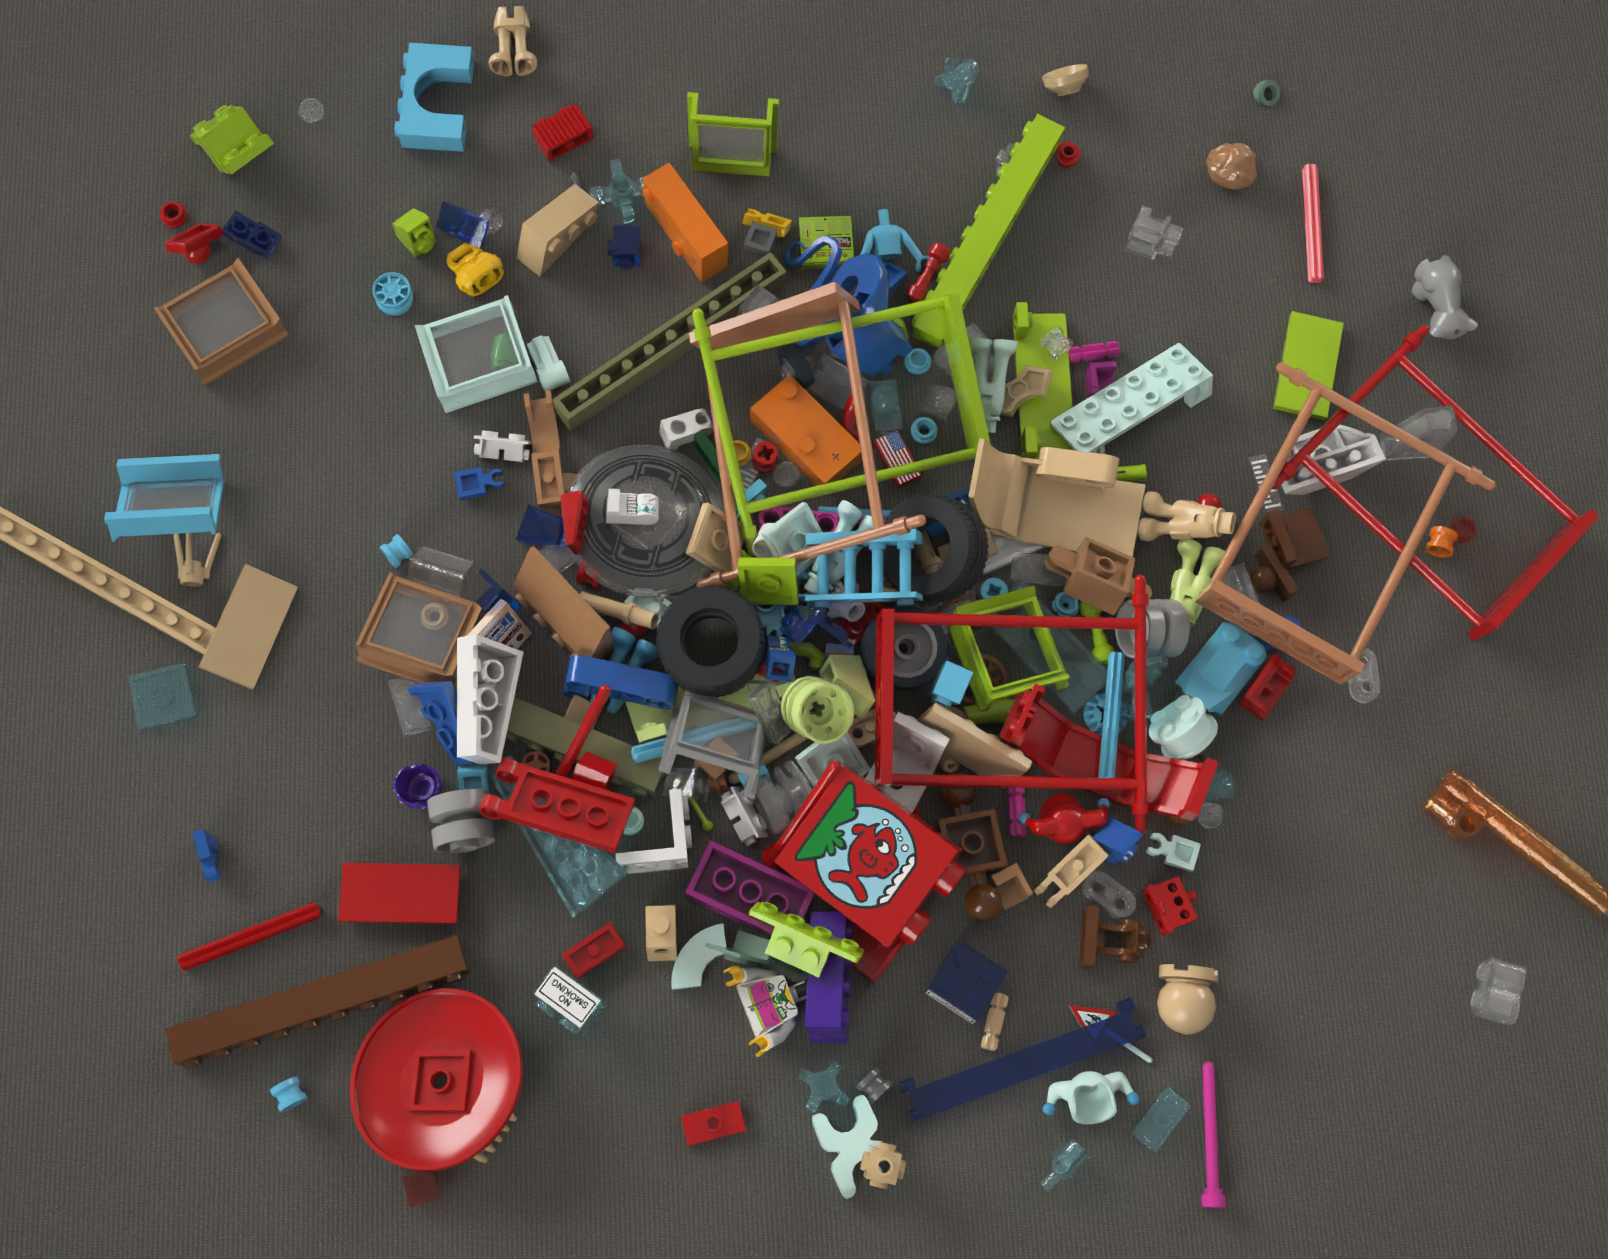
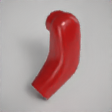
M851 392L843 409L841 426L857 441L859 434L858 428L854 426L856 415Z

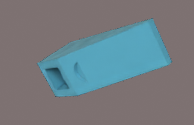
M945 661L927 691L926 695L932 697L930 702H936L948 707L960 704L973 672Z

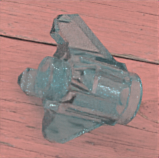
M955 57L945 58L946 70L943 74L934 78V84L939 87L946 86V88L953 92L952 99L956 104L964 103L971 84L979 74V67L970 58L963 60Z
M832 1061L826 1071L815 1074L802 1068L797 1079L809 1086L811 1097L805 1106L807 1109L815 1113L820 1103L830 1100L845 1109L850 1098L838 1089L836 1076L842 1068L841 1065Z

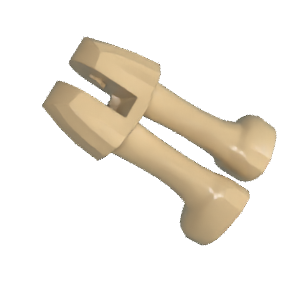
M514 6V18H509L507 7H498L493 30L495 35L499 37V52L492 54L488 61L489 68L495 74L505 77L512 75L511 38L515 39L516 73L519 76H525L532 73L537 67L536 56L528 52L526 47V36L530 33V23L523 6Z

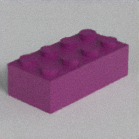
M711 840L685 892L686 899L771 938L775 926L749 915L750 909L757 902L771 903L778 908L777 911L786 915L795 914L804 919L815 896V892L803 883Z

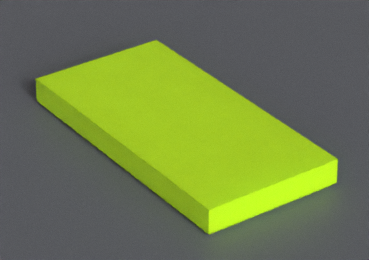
M1292 311L1289 316L1281 362L1294 369H1297V367L1307 372L1306 376L1332 390L1344 323ZM1279 373L1273 409L1299 415L1311 391L1301 385L1298 387L1290 383L1289 378ZM1320 397L1310 418L1325 421L1328 418L1330 401Z

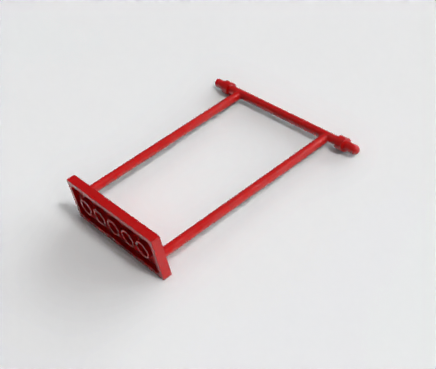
M1421 325L1414 333H1409L1403 339L1402 345L1349 400L1359 405L1399 365L1569 522L1482 616L1422 560L1413 554L1409 565L1473 624L1466 634L1475 641L1494 631L1505 621L1597 520L1599 515L1590 509L1578 516L1406 357L1422 344V339L1429 333V327ZM1340 408L1285 463L1272 489H1278L1284 481H1289L1297 473L1296 469L1302 464L1396 553L1401 555L1405 545L1310 457L1315 449L1350 414V412Z
M1143 575L1135 577V594H1132L1135 618L896 613L894 609H882L876 615L874 785L1135 790V803H1132V815H1135V830L1139 831L1142 835L1145 834L1147 831V815H1150V803H1147L1146 607L1149 606V594H1146V578ZM894 624L1135 630V778L892 774Z

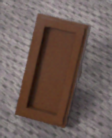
M1267 544L1261 547L1254 556L1260 567L1256 568L1252 573V584L1258 591L1262 592L1275 589L1282 602H1285L1298 591V587L1272 545Z

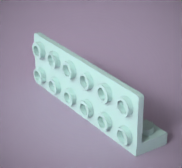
M1177 343L1051 421V426L1074 450L1105 454L1104 445L1183 396L1184 402L1190 408L1211 396L1213 374L1182 344Z

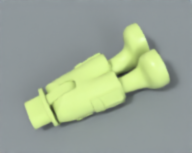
M1179 540L1177 549L1182 556V569L1174 572L1170 599H1175L1184 606L1189 618V625L1193 627L1203 608L1195 600L1199 593L1209 584L1212 572L1218 567L1226 551L1217 547H1207L1203 553L1199 573L1194 575V567L1200 556L1202 546L1194 540Z

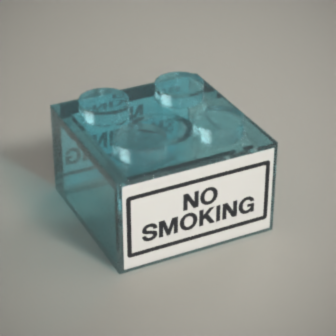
M555 965L532 994L538 1000L535 1005L551 1018L555 1013L561 1017L559 1023L574 1035L578 1031L585 1035L606 1007L602 999Z

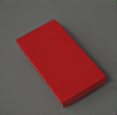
M343 863L338 921L346 923L458 924L461 866Z

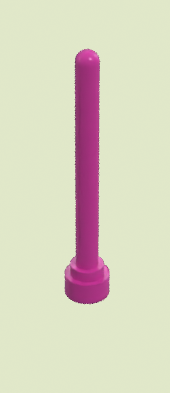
M1206 1061L1202 1066L1207 1188H1204L1201 1201L1203 1208H1226V1195H1223L1222 1189L1219 1188L1214 1064Z

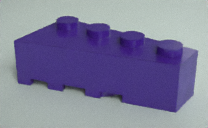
M811 912V926H821L830 930L831 935L837 938L853 940L854 924L849 922L848 917L841 912ZM830 952L819 978L808 973L805 1029L812 1043L847 1044V1032L850 1024L848 997H851V979H848V970L852 968L853 962Z

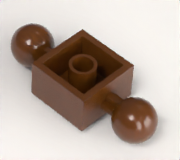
M955 772V773H951V774H949V775H967V774H964V773H961V772ZM940 786V796L946 805L954 809L955 816L939 819L935 829L963 849L956 862L967 869L962 879L969 878L971 889L965 897L967 912L976 920H991L1000 912L1002 898L998 890L988 884L986 874L1000 872L1008 865L995 809L971 812L970 804L975 799L976 787Z

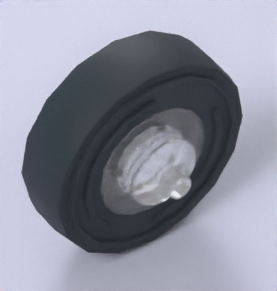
M793 343L781 346L777 350V356L784 370L781 372L782 376L790 374L804 389L814 383V375L808 363L810 361L809 356L805 357Z

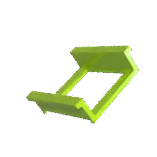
M1035 586L956 606L953 613L989 615L1024 605L1028 616H1044L1036 597ZM947 625L962 667L973 672L969 686L979 712L989 710L995 700L1023 693L1025 690H1032L1035 683L1043 687L1055 684L1057 690L1068 688L1070 677L1065 671L1049 628L1033 627L1050 672L993 688L971 627Z

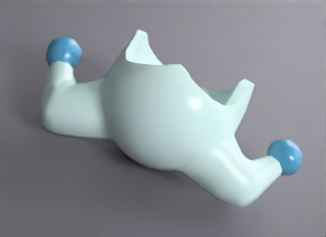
M1086 1071L1078 1074L1072 1080L1060 1081L1050 1085L1047 1103L1044 1104L1042 1110L1046 1115H1052L1055 1112L1054 1104L1056 1101L1064 1099L1068 1102L1072 1118L1075 1122L1080 1124H1097L1115 1116L1117 1108L1114 1093L1117 1090L1127 1096V1101L1130 1105L1139 1103V1095L1133 1092L1128 1079L1122 1072H1114L1103 1076L1098 1072Z

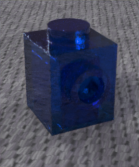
M613 225V240H608V256H613L614 266L624 269L640 267V226Z

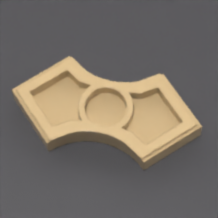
M1026 365L1016 379L1005 384V397L1000 415L1013 418L1015 411L1024 402L1033 398H1046L1053 376L1052 370Z

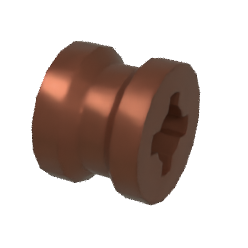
M530 752L522 760L524 765L552 772L550 761L542 752Z

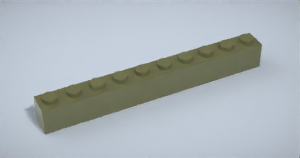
M771 252L552 399L555 413L572 432L695 348L690 343L689 333L695 329L692 316L694 309L699 308L703 311L706 326L745 314L786 286L787 271Z

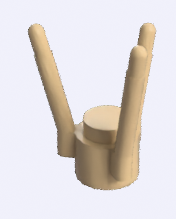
M186 533V561L183 559L179 534H173L180 584L190 587L202 586L204 580L210 579V569L221 534H216L204 568L201 567L202 563L200 561L192 560V533Z

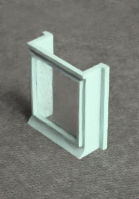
M508 295L504 296V299L426 325H415L437 397L443 405L445 413L538 382Z

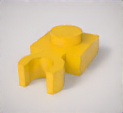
M748 209V212L744 214L743 224L751 226L752 222L777 229V238H784L790 230L792 220L770 213L765 215L757 210Z

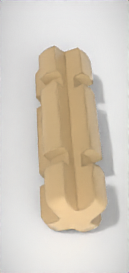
M994 993L992 995L990 1003L992 1008L989 1009L984 1029L986 1035L982 1037L981 1048L985 1050L995 1051L999 1042L997 1036L1001 1033L1005 1011L1003 1010L1007 1008L1009 999L1005 994Z

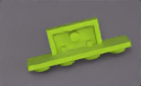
M757 902L750 909L749 915L775 926L765 953L818 978L823 972L830 952L858 963L865 951L859 947L858 943L851 939L837 938L831 935V931L824 927H813L804 923V919L795 914L786 915L777 911L778 908L771 903Z

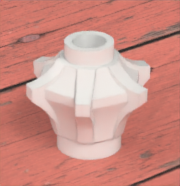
M841 581L836 583V586H834L832 591H829V594H845V585ZM856 583V593H859V587H860V585L857 584V583ZM862 602L831 603V608H829L827 615L831 619L842 617L854 622L863 616L865 605Z

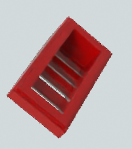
M582 490L564 493L560 496L566 545L575 555L581 554L589 499Z

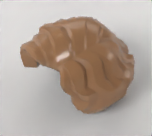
M1224 143L1212 149L1207 157L1209 176L1215 183L1227 189L1239 190L1249 187L1255 182L1258 175L1255 162L1256 154L1244 143Z

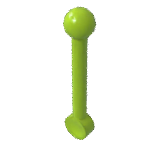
M685 779L679 780L677 787L688 797L703 823L702 828L705 831H711L713 823L707 820L688 789V781Z

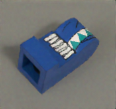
M767 636L764 656L766 680L792 682L796 656L795 652L791 649L790 637ZM772 668H779L785 672L777 673L772 671Z

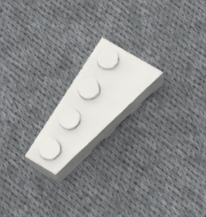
M477 634L457 638V757L481 765L501 762L523 651Z

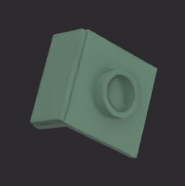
M738 930L733 949L708 943L705 945V947L725 953V959L747 965L748 960L768 965L772 961V956L765 953L770 940Z

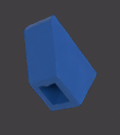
M1110 817L1106 825L1102 826L1093 838L1109 854L1106 860L1115 866L1119 861L1125 863L1134 855L1141 846L1137 841L1141 838L1142 834Z

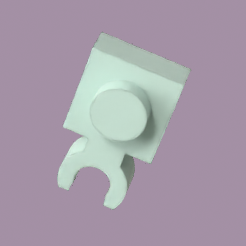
M1160 833L1151 834L1150 839L1158 841L1159 849L1148 847L1146 850L1147 854L1151 856L1165 855L1164 864L1188 872L1194 870L1201 846L1200 843L1176 835L1171 836L1169 842Z

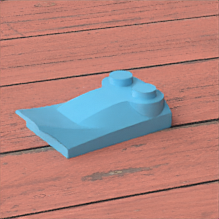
M1223 622L1175 683L1190 698H1199L1204 703L1208 712H1213L1220 717L1267 657L1266 650L1260 642L1233 623Z

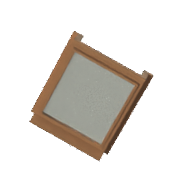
M239 258L236 259L233 265L161 307L154 308L205 386L290 337L281 319Z
M389 572L356 642L359 654L356 660L359 663L418 683L451 681L452 685H454L457 670V638L467 636L477 625L478 621L482 620L488 613V610L485 609L484 602L475 603L395 576L394 573Z

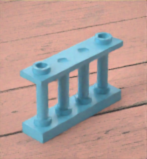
M911 529V532L900 536L893 534L842 549V551H845V594H829V554L818 556L817 595H805V601L814 604V608H831V603L897 601L898 606H913L914 601H923L922 594L916 591L911 592V549H914V545L922 544V532L917 529ZM863 531L806 533V545L812 547ZM897 545V549H900V592H883V550H886V546ZM869 546V550H872V593H856V551H859V547Z

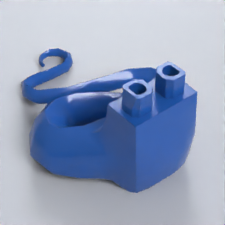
M828 235L820 237L794 260H791L790 257L793 248L796 245H801L804 248V245L799 241H794L788 246L784 254L785 265L792 268L801 266L822 247L831 246L832 253L827 265L810 290L827 285L833 276L832 282H836L848 293L858 282L853 297L859 301L860 311L852 313L851 318L888 309L890 277L880 256L864 253L850 258L835 274L843 253L837 239ZM893 319L853 329L860 371L875 377L879 372L887 375L893 369V359L897 355L906 357L912 351V347L901 326L894 322ZM842 331L793 343L804 349L810 348L826 339L830 350L847 362Z

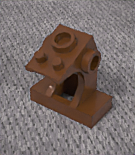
M1087 905L1083 909L1079 967H1093L1096 955L1119 957V961L1123 963H1137V958L1144 959L1145 951H1149L1150 935L1146 933V928L1141 926L1138 921L1122 920L1121 925L1105 924L1098 921V906ZM1105 932L1121 934L1120 948L1104 947Z

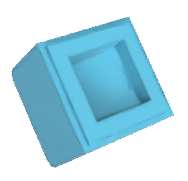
M487 764L458 766L459 790L483 789L488 791L489 794Z

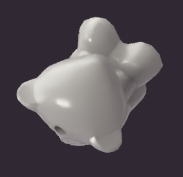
M1443 255L1440 260L1429 262L1428 259H1425L1416 268L1414 276L1417 281L1414 283L1411 292L1418 300L1424 302L1428 299L1435 309L1430 319V334L1433 337L1452 340L1463 336L1468 331L1475 330L1478 327V323L1470 318L1460 307L1462 275L1451 258Z

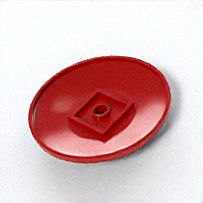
M449 988L428 990L410 996L393 1006L374 1024L366 1035L352 1068L350 1079L352 1114L359 1132L366 1143L387 1161L415 1171L448 1169L460 1165L481 1153L504 1129L518 1102L523 1079V1060L516 1033L510 1022L497 1007L486 999L464 990ZM441 1074H446L448 1078L446 1085L441 1089H437L435 1086L436 1079Z

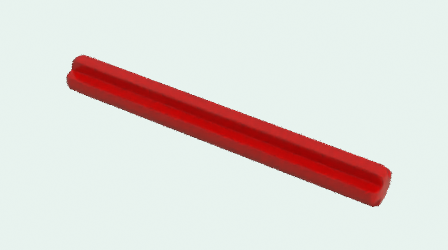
M313 902L180 954L177 957L179 967L184 971L319 919L321 917L318 904Z

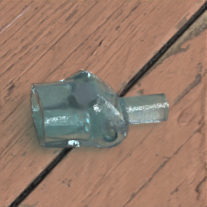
M1073 1139L1064 1147L1055 1149L1052 1157L1053 1170L1040 1185L1049 1192L1060 1180L1071 1178L1089 1157L1088 1154Z

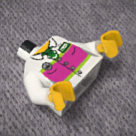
M738 966L725 969L724 973L729 972L733 976V980L727 982L726 985L730 987L738 984L737 991L755 1035V1038L749 1042V1045L756 1043L760 1046L761 1051L755 1054L756 1057H760L770 1048L784 1042L795 1027V1018L799 1014L795 1003L806 999L807 986L802 981L788 987L784 975L778 976L774 970L758 967L740 968Z

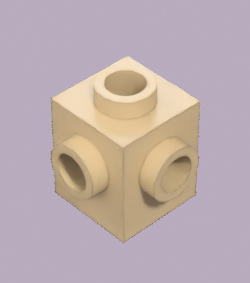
M878 1142V1147L870 1145L869 1152H863L860 1170H864L863 1176L866 1179H870L869 1185L887 1189L888 1184L896 1185L897 1178H903L906 1161L901 1160L902 1154L895 1151L896 1145ZM883 1160L888 1161L890 1164L889 1170L886 1172H881L878 1168L879 1163Z

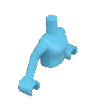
M888 209L878 210L880 225L873 227L867 232L860 255L870 253L873 245L875 255L880 256L882 260L900 258L902 256V240L916 259L915 270L919 273L921 271V263L926 264L930 257L921 254L903 228L897 225H890Z

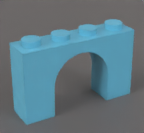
M409 43L408 53H404L403 66L406 69V73L401 76L400 80L403 96L398 99L397 104L400 120L395 122V137H399L402 148L464 152L467 130L464 115L432 113L423 109L418 104L421 93L428 86L438 82L472 84L474 70L472 47Z

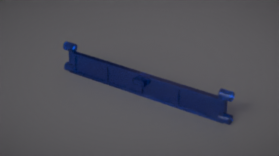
M1128 998L1117 1002L1120 1014L921 1087L916 1088L913 1077L899 1081L901 1092L909 1091L915 1106L914 1109L909 1110L912 1122L1146 1037L1144 1028L1142 1026L1135 1028L1129 1011L1135 1009L1133 1000Z

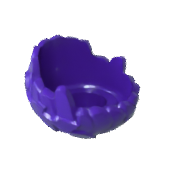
M419 764L403 767L395 776L392 788L403 805L413 809H424L428 807V799L441 794L443 784L440 775L433 767Z

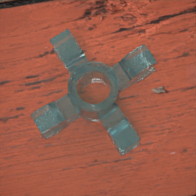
M620 159L610 161L612 179L609 187L591 188L590 194L599 202L598 206L612 201L616 207L621 208L624 224L634 222L632 203L634 202V196H643L641 191L643 190V178L638 181H632L629 176L623 175ZM619 190H626L627 192H625V193H618L617 191H619Z

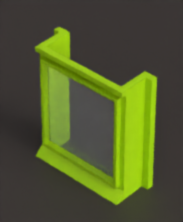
M688 92L689 147H692V171L769 177L771 153H776L779 99L768 98L767 120L701 115L699 114L698 93Z

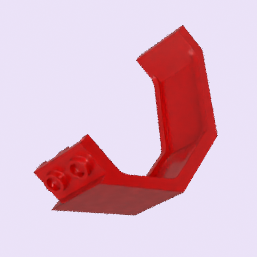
M1035 683L1031 691L1025 690V692L1017 694L999 737L1012 748L1022 751L1024 756L1029 758L1034 765L1052 777L1098 778L1102 735L1072 723L1041 698L1045 690L1043 686ZM1118 743L1115 778H1135V750ZM1147 753V803H1150V812L1192 821L1200 812L1219 762L1207 758L1203 763H1195ZM1082 789L1098 797L1106 798L1119 806L1132 808V803H1135V790Z

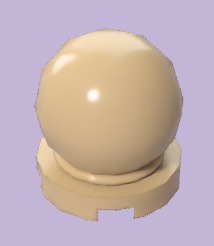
M1174 964L1159 965V978L1165 979L1167 982L1160 990L1157 1000L1160 1018L1168 1028L1184 1035L1196 1034L1204 1030L1213 1021L1216 1011L1215 996L1208 986L1218 983V971H1215L1213 968L1188 965V971L1174 969Z

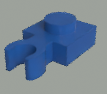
M482 467L454 472L460 501L487 496L486 488L502 489L505 487L504 481H493L496 476L503 475L501 469H493L488 474H483Z
M205 829L192 832L206 881L209 880V883L220 880L221 876L216 863L218 861L216 852H219V845L215 835L211 836Z

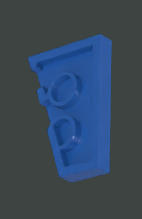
M452 682L414 683L407 687L410 695L414 696L416 694L424 706L421 709L426 719L430 717L438 728L436 736L453 763L474 764L475 762L457 757V692Z

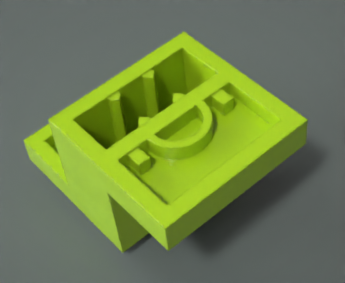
M224 105L213 113L216 117L209 121L203 120L192 128L194 133L189 135L195 145H201L219 171L227 174H233L274 144L268 134H262L243 107Z

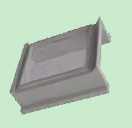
M686 689L680 708H673L658 771L670 774L676 754L746 774L743 796L754 799L765 741L763 733L767 713Z

